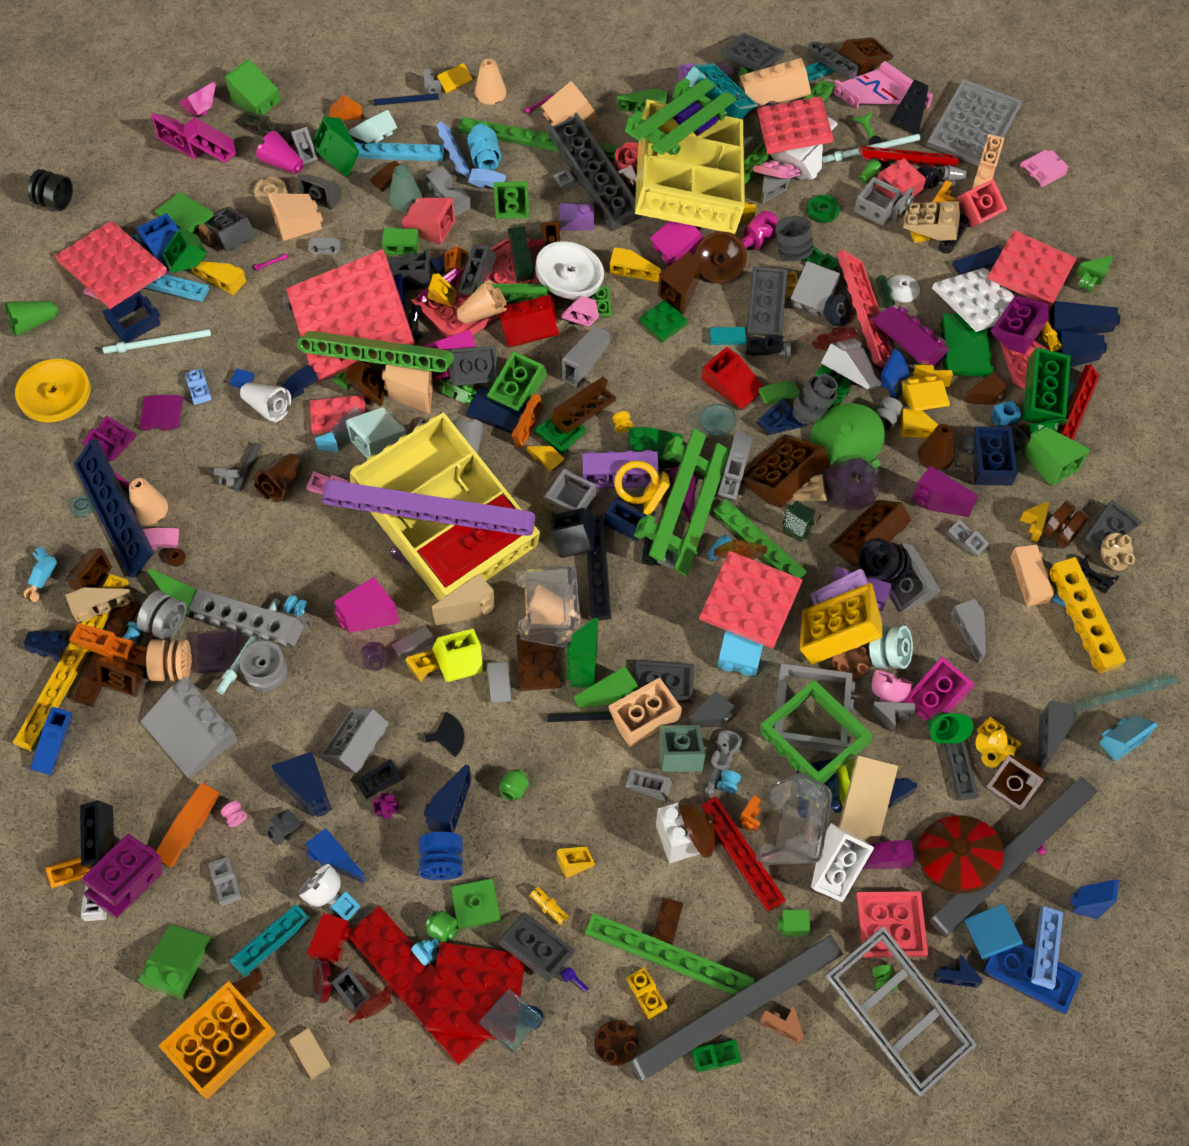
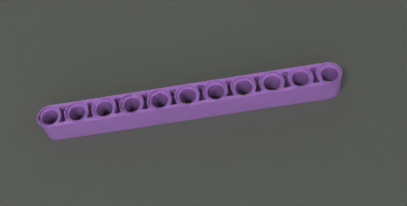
M334 480L325 481L321 499L323 503L331 506L523 536L533 534L535 514L530 511Z

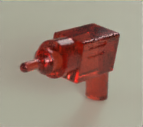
M385 986L384 990L365 1001V1004L359 1007L355 1017L348 1022L352 1023L356 1019H367L392 1004L390 999L393 991L392 986Z

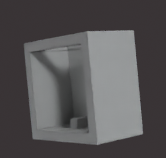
M873 177L857 197L854 212L883 226L890 218L892 210L901 198L903 191ZM875 184L895 193L896 196L891 200L873 191Z
M563 469L545 495V508L556 514L580 508L587 510L596 497V484ZM567 476L590 487L587 491L567 481Z

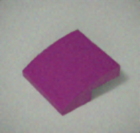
M180 395L144 397L139 428L143 431L160 428L162 431L179 428L183 397Z
M106 415L96 430L92 428L82 443L87 446L91 439H97L107 459L112 461L134 440L137 434Z

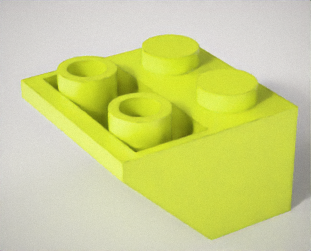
M474 629L437 638L432 650L446 683L483 672L481 645Z

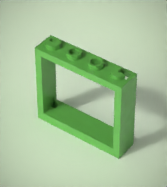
M815 680L761 723L760 734L765 738V741L771 742L775 746L776 752L782 757L785 756L789 760L791 767L796 771L799 770L806 782H810L817 789L866 748L872 740V733ZM810 696L856 739L855 742L819 772L773 728L783 717L785 718Z

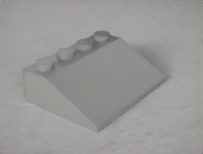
M852 338V340L848 339L831 343L821 364L866 389L882 385V371L878 365L876 366L872 362L871 355L865 347L861 346L862 343Z
M186 676L169 688L141 720L144 727L188 779L238 741L234 731Z

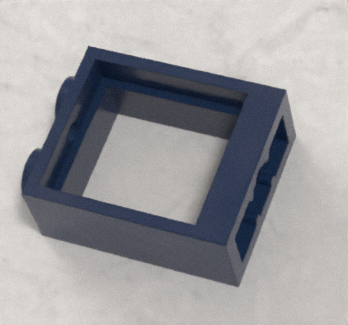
M140 292L131 295L113 308L102 311L108 325L121 342L125 343L161 325L158 318L160 313L156 307H151L152 304L148 297H143ZM141 307L149 315L125 329L118 321Z

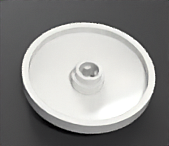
M562 241L545 246L539 252L535 263V272L541 284L555 295L567 299H579L581 296L589 297L600 288L604 278V269L599 258L588 248L573 242Z

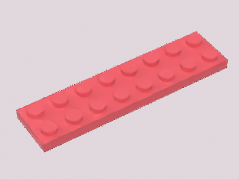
M842 249L837 253L838 263L843 270V278L848 285L847 290L852 296V304L856 308L857 319L862 326L861 331L866 337V345L872 355L871 360L876 366L884 368L893 352V347L889 336L872 322L873 318L880 314V310L863 261Z

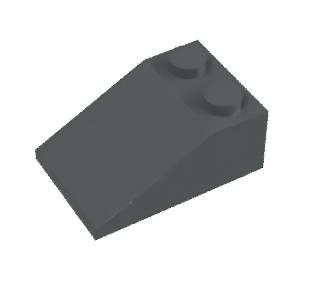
M229 206L213 214L214 216L204 223L214 233L216 243L226 251L234 250L237 248V245L250 241L256 235L248 217Z
M1049 701L1039 716L1037 766L1042 769L1048 764L1066 734L1070 732L1072 725L1076 723L1077 713L1074 712L1073 704Z

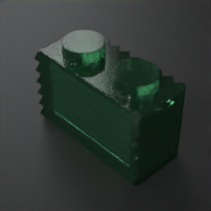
M797 500L793 505L789 504L784 514L786 516L782 522L784 524L783 532L803 542L811 530L815 510L805 506V504L802 505V502L799 503Z

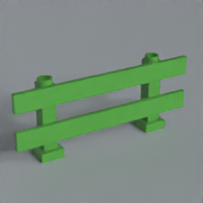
M684 78L676 84L672 96L674 100L646 120L642 119L644 114L637 111L628 118L625 132L639 141L644 138L653 143L651 149L660 155L666 152L670 155H677L681 149L679 142L714 116L722 121L727 114L724 111L725 108L736 101V97L726 91L712 101L704 94L715 87L714 83L704 78L693 87H690V80ZM693 102L704 107L667 135L658 129Z
M695 428L692 429L686 447L681 445L683 439L676 436L667 442L662 457L664 459L670 460L674 458L681 463L659 526L654 523L655 517L649 514L639 520L634 534L639 539L646 536L653 540L649 556L660 562L663 561L667 549L677 554L678 557L674 570L684 576H688L692 562L697 555V547L719 481L723 477V469L730 451L720 443H717L710 462L699 456L706 435ZM696 471L705 478L684 540L672 533L693 472Z

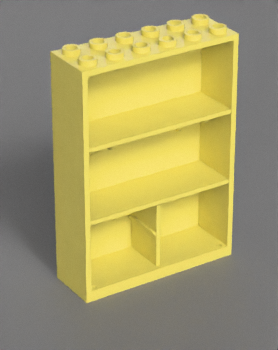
M647 99L642 119H648L665 107L667 103ZM725 116L722 121L718 120L715 125L698 137L691 133L679 142L681 149L677 155H670L667 152L660 155L651 149L653 143L645 138L641 141L638 140L635 214L732 234L736 233L745 208L742 119ZM671 118L658 129L667 135L678 127L679 124Z

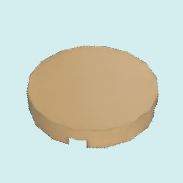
M278 177L261 179L254 187L255 198L264 205H270L267 194H287V186Z

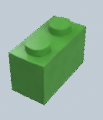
M384 228L382 247L386 255H408L412 252L414 255L418 254V229Z

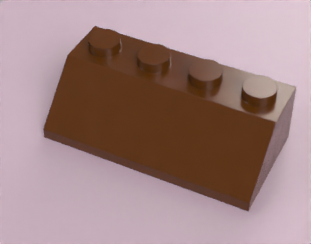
M877 500L833 540L829 547L850 565L858 566L859 551L865 542L873 538H880L891 542L912 520L902 502Z

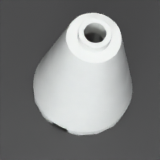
M246 383L240 389L241 398L267 420L278 422L288 413L286 408L288 405H291V394L284 387Z

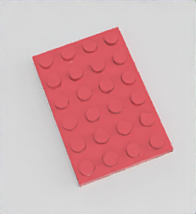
M112 220L55 255L56 260L109 309L168 272L167 268Z

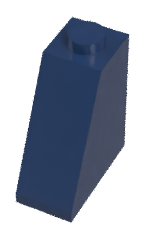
M1061 331L1058 338L1062 347L1057 352L1071 356L1070 367L1100 360L1102 354L1106 353L1107 350L1104 335Z

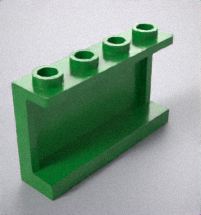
M943 313L940 321L941 338L946 341L945 345L950 348L943 357V369L952 370L953 376H983V379L990 375L993 372V365H990L992 352L989 351L990 337L987 336L989 328L976 332L959 314Z

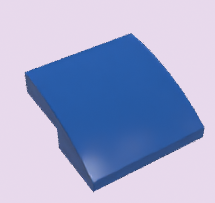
M894 349L881 373L882 387L889 388L890 397L898 400L902 393V380H908L910 372L901 353Z

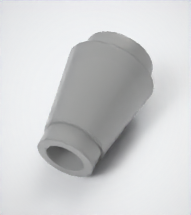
M947 165L942 167L940 177L945 181L965 180L967 171Z

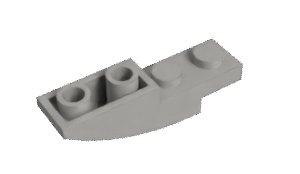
M735 432L717 497L735 502L753 436Z

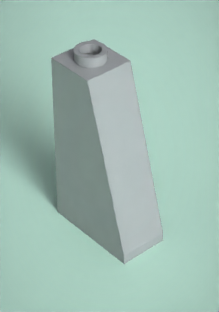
M594 326L562 359L563 381L577 388L610 344V333L607 330Z

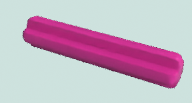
M454 268L444 275L443 278L451 284L461 277V272L458 268ZM429 286L418 293V299L422 303L428 300Z

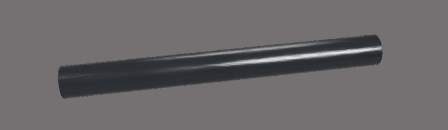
M611 712L547 714L548 722L614 720Z

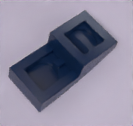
M306 365L288 378L281 387L290 392L292 400L303 394L304 388L319 381L312 368Z

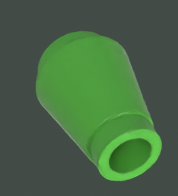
M877 160L869 161L859 176V180L866 184L881 172L882 165Z

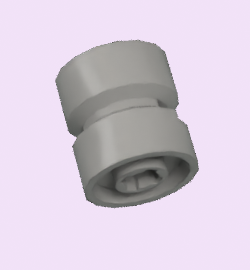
M892 397L883 398L878 409L875 411L880 417L886 432L893 429L904 409L901 402Z

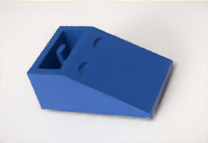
M166 213L137 227V231L149 253L167 268V273H169L170 270L162 253L178 231V228Z

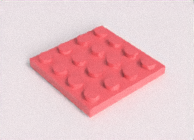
M822 96L757 108L767 154L833 142V135Z
M1014 230L987 279L1030 299L1048 303V307L1051 308L1077 258Z
M729 551L699 620L774 649L803 579Z

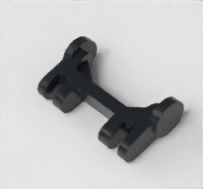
M413 305L412 311L409 314V325L415 344L418 339L423 337V333L418 331V316L422 312L420 305Z
M1086 555L1080 563L1085 577L1089 575L1100 582L1097 587L1100 590L1105 585L1104 592L1107 593L1120 576L1117 575L1112 578L1101 576L1090 568L1087 560L1089 556Z

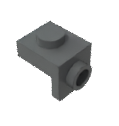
M287 809L270 818L264 832L278 846L281 844L284 836L300 827L301 822Z

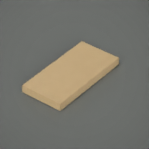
M859 755L856 756L839 827L861 837L869 844L879 843L898 765Z

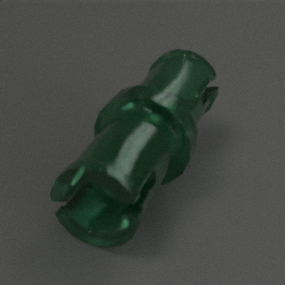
M880 275L876 277L875 281L879 289L878 294L882 297L884 307L894 306L895 301L891 294L892 289L887 283L886 276Z

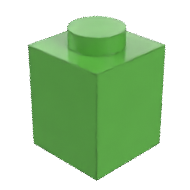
M783 910L781 917L777 918L778 930L782 931V937H808L810 933L809 910Z

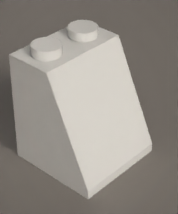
M679 803L658 808L656 827L669 863L700 854L686 830Z

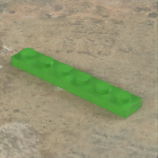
M727 499L713 509L712 513L772 568L800 579L806 575L807 571Z

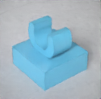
M436 938L431 942L427 939L416 943L411 951L426 966L437 961V949L440 942Z

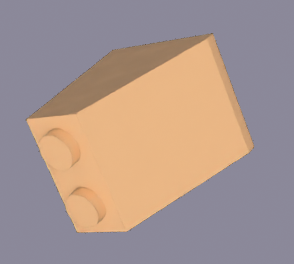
M572 81L541 106L545 111L543 113L548 121H553L551 123L552 126L574 117L575 113H578L585 125L599 118L590 103Z
M267 194L273 218L283 241L322 229V215L316 211L318 210L315 200H311L309 194Z
M386 365V369L382 371V379L385 380L384 390L388 391V397L430 414L433 389L431 371Z

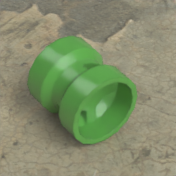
M881 965L872 968L873 976L877 981L875 984L876 991L893 977L895 973L893 965ZM898 985L895 986L891 991L896 990L898 988Z

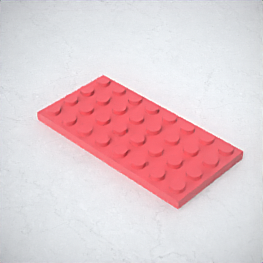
M519 230L490 248L496 255L492 271L485 281L491 280L494 284L541 283L537 278L536 272L531 271L526 241L530 240ZM466 265L458 269L461 272V277L450 284L457 291ZM458 292L453 307L430 299L422 303L418 296L411 300L412 305H420L422 307V312L420 313L444 337H449L466 330H470L471 334L474 335L500 317V314L469 324L461 323L457 318V309L471 295ZM506 303L507 305L505 306L512 305L515 303Z

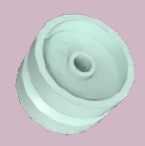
M882 625V638L871 641L869 644L870 658L876 668L888 669L892 667L894 669H905L908 667L912 658L913 642L911 632L907 626L894 625L891 627L889 625Z

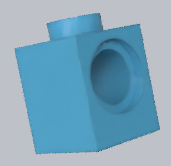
M1012 400L995 405L990 417L996 427L1018 424L1021 410Z

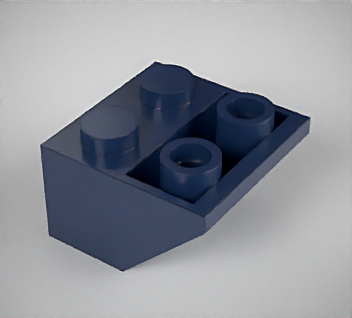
M618 497L614 499L605 512V525L637 542L639 538L634 536L639 520L647 515L643 513L642 504H631ZM655 511L651 514L654 517L656 515Z

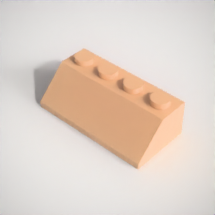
M801 58L740 75V88L759 105L758 108L811 95L806 68Z

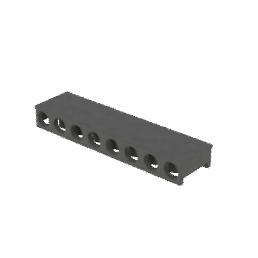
M575 113L574 117L553 127L549 125L548 135L611 231L641 218V215L635 214L636 199L578 113Z

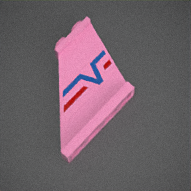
M884 61L881 63L880 69L843 82L835 80L833 93L855 109L859 108V104H900L913 80ZM929 91L927 94L926 104L924 107L925 109L930 107L933 98V94Z

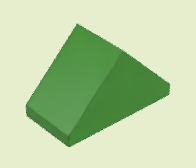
M1112 255L1080 263L1076 275L1082 278L1085 272H1089L1091 276L1099 277L1096 284L1101 285L1113 259Z

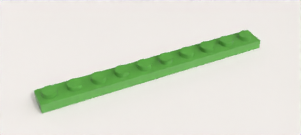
M821 80L811 90V95L806 96L804 99L822 96L824 102L834 91L835 84ZM764 141L744 160V185L757 173L753 171V167L767 162L772 157L770 154H767Z
M462 117L458 127V133L469 135L470 130L474 126L484 124L495 131L499 141L559 152L550 139L549 133L465 117ZM597 142L609 161L615 162V152L619 146Z

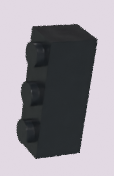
M99 800L80 805L82 867L91 869L114 847L113 806Z

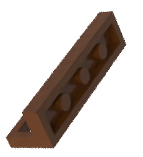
M602 376L553 409L551 422L565 434H568L616 401V397L606 390L608 380ZM604 395L608 400H599V397ZM594 404L596 408H587L586 405ZM574 413H584V416L576 417ZM572 421V424L567 427L562 422Z

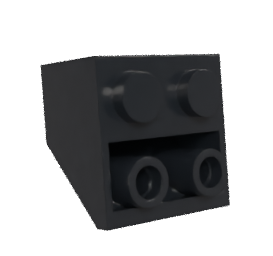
M585 508L552 515L551 535L560 558L594 551L596 517Z

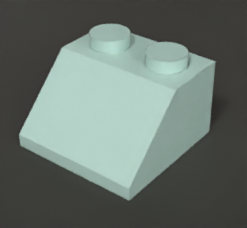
M386 110L348 130V132L364 142L369 143L374 140L377 143L392 135V130L396 129L397 126L389 111Z

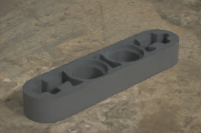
M814 41L809 44L808 54L848 79L857 77L858 66L820 42Z

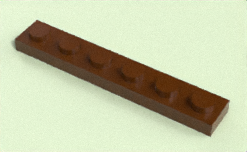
M134 600L126 606L117 607L106 627V631L113 632L117 637L124 636L128 629L127 624L133 622L139 610L140 602ZM94 653L73 697L74 702L91 707L94 706L103 687L97 683L96 662L97 659L105 656Z

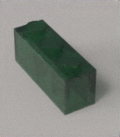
M525 226L508 228V243L516 282L533 280V264Z

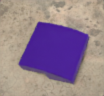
M693 102L675 115L673 119L680 125L704 107ZM714 116L693 133L698 137L715 125L719 119Z

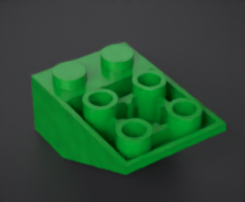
M323 116L312 143L319 155L345 177H348L360 151L341 118Z

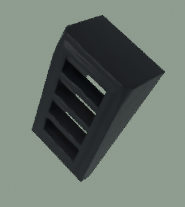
M389 759L356 782L364 797L368 799L401 781L404 777L397 764L392 759ZM389 769L392 770L394 774L393 776H390L388 772ZM384 773L386 777L385 781H383L380 774ZM374 777H376L379 782V785L377 786L373 780ZM369 781L371 787L373 788L370 791L367 785L365 784V782Z

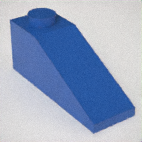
M326 828L305 843L308 848L306 854L312 862L317 860L321 866L329 864L340 874L362 883L366 881L363 872Z
M1114 879L1081 886L1071 895L1070 905L1073 906L1072 913L1094 919L1100 918L1117 901L1119 880Z

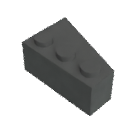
M428 248L424 249L423 253L414 255L412 252L408 254V257L387 259L397 289L424 288L430 285V257Z

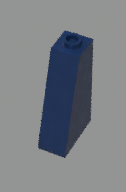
M1054 301L1050 310V325L1057 332V338H1059L1061 331L1087 334L1113 332L1116 325L1120 323L1117 307Z

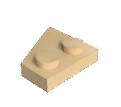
M823 475L813 476L810 479L811 481L796 491L790 500L826 501Z

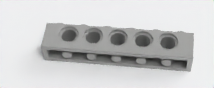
M201 589L197 590L188 608L194 614L193 617L201 622L208 620L215 626L220 627L224 625L227 629L234 632L240 630L243 634L250 637L257 635L261 640H273L276 644L286 647V645L294 647L304 627L297 618Z

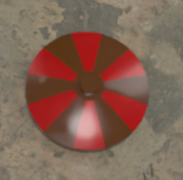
M954 815L939 819L926 828L918 843V862L923 874L934 885L949 892L972 893L984 889L996 880L1003 867L1004 848L1000 837L991 826L974 817Z

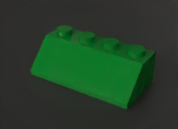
M593 618L573 633L571 642H567V680H570V687L589 688L595 683L598 618Z

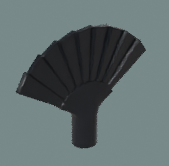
M445 712L437 731L424 735L426 743L438 741L454 757L460 753L464 744V730L461 723L452 714Z

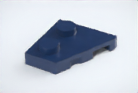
M57 630L28 632L23 645L26 651L38 653V655L43 657L50 655L54 657L55 661H61L69 640L68 631Z

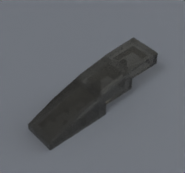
M245 111L235 121L239 126L262 138L269 132L275 131L290 146L294 143L290 133L292 131L286 130L283 124L271 122L268 116Z

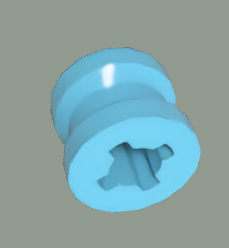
M290 595L284 604L283 610L287 614L292 613L294 617L301 618L307 608V601L303 599L298 600L297 596Z
M722 770V779L718 782L717 788L723 792L735 794L738 789L736 785L740 782L741 776L731 770Z

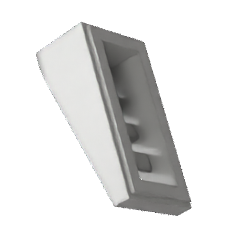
M631 768L625 788L666 801L672 782L669 777ZM639 776L638 784L634 785L636 777ZM644 779H647L645 787H642ZM654 781V782H655L654 788H653V789H650V787H651V785H652V782Z

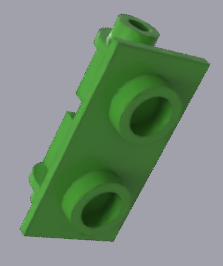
M451 377L439 380L443 383L439 387L442 394L454 398L455 393H458L456 400L465 404H471L474 399L472 395L478 392L473 390L471 385L452 387Z

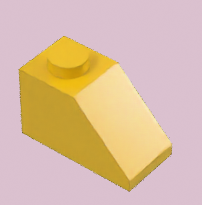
M903 409L900 417V437L927 438L938 424L922 410Z

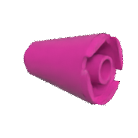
M275 131L265 135L263 138L265 142L263 145L259 144L256 157L262 162L292 174L300 173L304 167L303 160L281 135Z

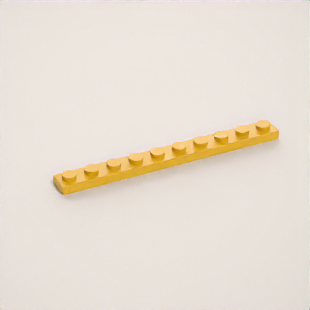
M109 574L102 588L126 589L129 582L127 579ZM114 609L105 614L91 617L87 621H82L81 624L103 630ZM70 642L61 661H59L13 741L15 746L32 752L35 750L51 707L58 708L91 650Z

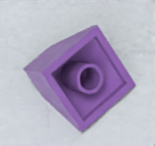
M560 203V231L594 230L593 203Z

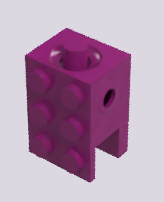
M128 833L81 878L82 883L89 887L84 892V895L117 919L162 874L161 856L150 845H144Z

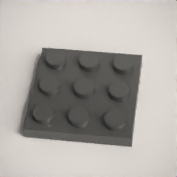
M743 33L724 47L721 55L730 61L739 63L743 67L757 71L774 65L783 57L785 51Z

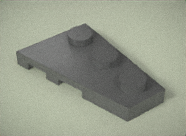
M1111 500L1085 535L1082 542L1098 552L1101 550V544L1106 536L1112 533L1125 535L1143 522L1114 500Z

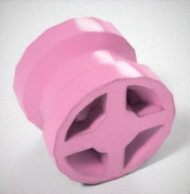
M239 801L227 804L220 812L223 817L227 818L229 827H235L247 818L246 812L241 810Z

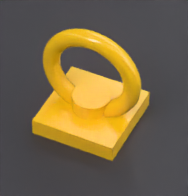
M634 460L625 463L619 468L615 475L614 485L617 494L624 501L631 504H643V513L651 515L670 486L669 474L662 471L660 476H658L657 471L649 463ZM641 468L650 474L652 481L648 484L643 496L634 497L624 491L622 478L628 470Z

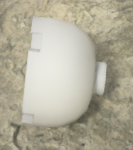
M325 864L316 871L317 875L307 879L298 892L299 896L311 906L320 907L327 903L331 905L339 897L337 893L341 886L340 876L333 867Z

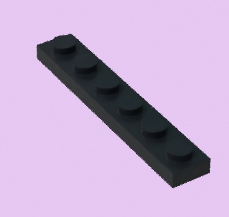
M603 515L595 516L594 551L587 552L591 619L598 618V621L612 619Z

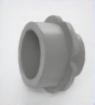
M783 341L782 352H780L784 359L785 357H791L790 343H785V341Z

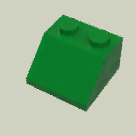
M180 227L163 251L162 256L170 272L175 273L197 267L205 259L207 252L197 235Z

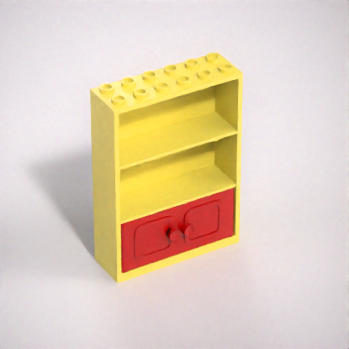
M444 412L440 415H434L429 422L417 426L412 433L403 435L393 445H387L381 453L370 456L365 463L356 465L350 472V483L522 510ZM370 512L439 601L478 574L487 581L535 548L540 536V532L535 525L532 535L523 536Z

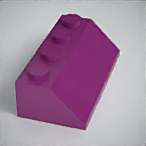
M901 305L899 307L890 306L872 320L876 326L922 364L938 365L950 349L945 345L946 341L933 335L932 329L921 325V320L913 315L910 316L908 310Z

